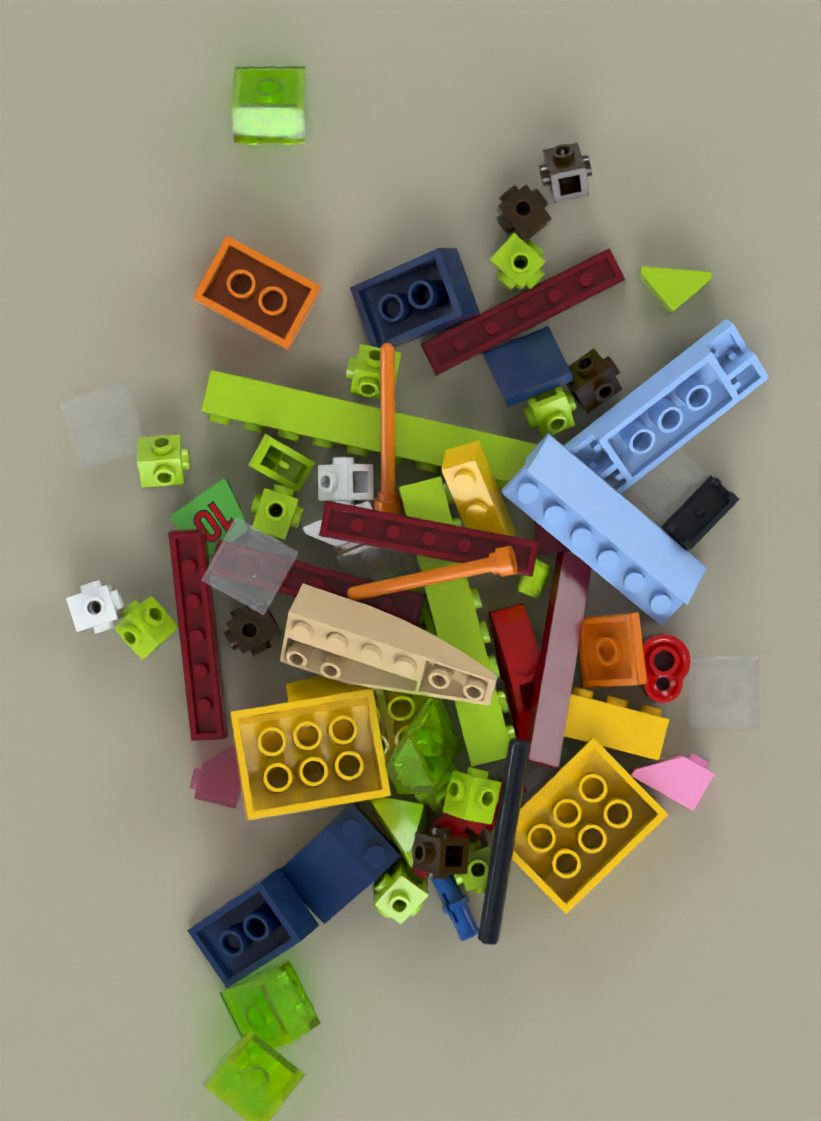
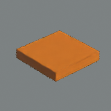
M639 612L584 617L578 647L583 688L646 684L647 678Z

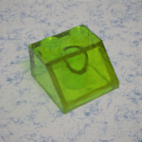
M305 66L235 67L232 97L234 143H246L249 145L259 143H282L285 145L305 143Z
M429 696L426 698L385 766L398 794L436 793L463 747L441 698Z
M289 960L268 967L219 992L250 1056L293 1043L321 1024L315 1008L304 991L298 974L293 969Z
M249 1030L223 1056L202 1084L245 1120L270 1121L306 1074Z

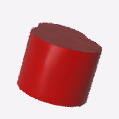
M663 633L653 634L642 640L647 683L641 684L642 690L646 696L655 702L668 703L675 700L682 691L683 679L688 674L691 664L690 653L684 642L675 636Z

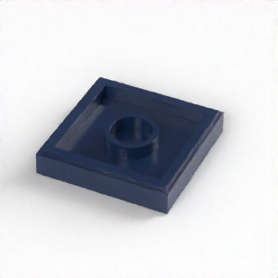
M549 326L483 352L486 363L507 408L574 381Z

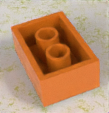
M226 235L193 299L198 304L290 352L322 292V287Z

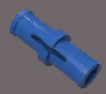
M448 875V879L430 878L443 903L441 908L444 914L448 913L460 940L464 941L479 933V926L467 904L469 899L467 895L462 894L454 876Z

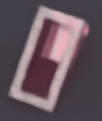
M235 743L206 760L202 764L201 769H194L190 789L196 790L194 799L234 809L238 806L241 786Z

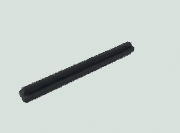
M512 738L508 745L478 939L486 945H496L500 937L530 751V743L521 738Z

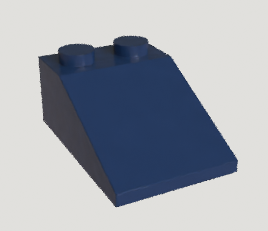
M437 248L350 287L369 343L377 348H381L385 343H390L393 347L480 315L457 248Z
M350 803L280 869L305 905L325 924L385 872L401 856V853L387 835L356 803Z
M277 868L187 931L225 987L229 988L301 942L319 924L282 870Z

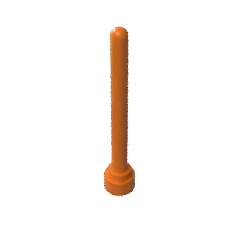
M385 343L380 348L381 491L378 492V498L374 499V510L401 515L403 514L402 498H399V492L395 491V352L392 344Z
M511 545L496 548L494 553H490L488 558L353 586L348 589L347 597L357 601L493 572L494 575L500 574L501 577L517 574L516 557Z

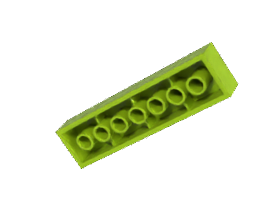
M441 476L399 487L406 516L461 526L459 517H451L448 505L455 502L447 483L443 484ZM417 555L421 572L461 564ZM467 577L425 586L438 638L467 654L500 677L495 656H487L484 645L491 642L486 621H478L475 609L482 607L477 586L469 587ZM495 687L490 706L454 700L471 767L507 758L509 741L512 738H516L513 725L511 723L505 724L502 713L508 712L509 709L503 689L496 690Z

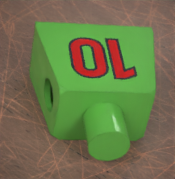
M226 478L169 516L171 521L180 530L206 528L209 558L214 557L218 539L244 545L239 538L251 531L236 495Z

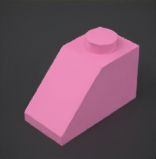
M692 752L688 758L677 754L659 759V761L656 760L634 766L629 772L632 777L692 811L696 808L714 776V773L707 769L710 763Z

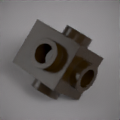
M578 142L544 149L545 164L539 165L542 185H549L554 203L589 196L587 177L592 176L591 164L588 155H581Z
M527 184L521 189H518L515 185L499 197L502 203L497 207V212L500 215L496 220L508 235L513 232L526 242L551 223L552 218L545 210L548 203L537 188L531 191ZM524 208L528 214L524 216L519 215L516 210Z
M594 348L568 366L574 381L566 385L573 397L588 414L622 390L616 378L620 374L619 369L609 356L603 359Z
M266 602L254 608H251L250 604L247 603L230 612L233 619L226 622L229 629L224 631L233 650L239 648L242 654L250 650L253 656L272 647L269 640L282 633ZM248 623L256 626L257 631L254 636H250L246 632L245 628Z
M430 826V832H415V843L412 850L413 868L426 871V877L432 879H448V875L467 874L470 838L452 834V828L446 826Z

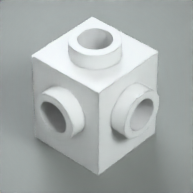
M353 457L332 458V465H318L319 501H333L354 506V501L374 500L373 464H354Z
M100 580L80 586V594L66 598L77 632L93 627L96 634L115 628L113 621L120 619L119 611L124 610L119 590L113 591L111 584L101 586ZM95 601L101 604V611L99 613L93 609Z

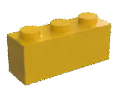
M480 441L447 449L441 470L464 526L515 537L516 530Z
M573 687L564 731L565 737L589 742L594 737L601 746L659 761L669 723L667 717L661 716L663 709L642 704L640 711L627 707L628 700L608 695L607 701L593 698V691Z

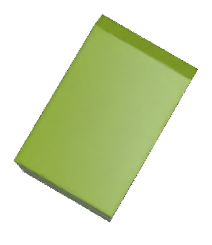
M641 266L638 270V278L665 310L672 314L712 279V272Z
M265 434L248 466L299 493L316 462Z
M391 798L370 800L376 817L409 867L412 868L415 832H426L429 822L425 805Z

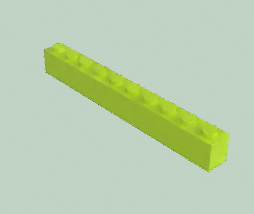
M214 370L210 371L201 410L204 414H209L208 421L229 426L231 419L244 422L243 429L263 434L266 427L278 430L277 437L298 441L299 435L313 438L312 445L332 449L333 444L336 443L347 446L346 453L367 457L368 451L381 454L380 408ZM395 412V464L401 465L402 460L406 459L416 462V469L436 473L437 467L442 468L447 449L479 440L498 488H504L506 483L524 466L525 458L538 445Z

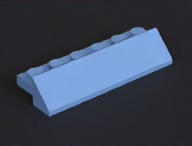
M726 318L563 446L621 494L769 379V376L756 355L747 347L734 324Z
M549 433L525 458L524 466L502 489L503 495L661 626L683 603L688 605L707 569L701 561Z

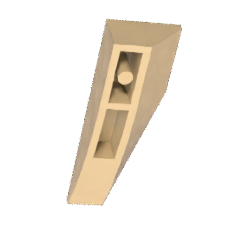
M302 584L288 613L280 662L345 684L490 706L498 676L467 654L403 619L366 604L306 584Z

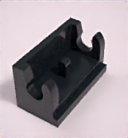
M710 475L661 527L687 551H690L740 499L733 492H729L718 478H713Z

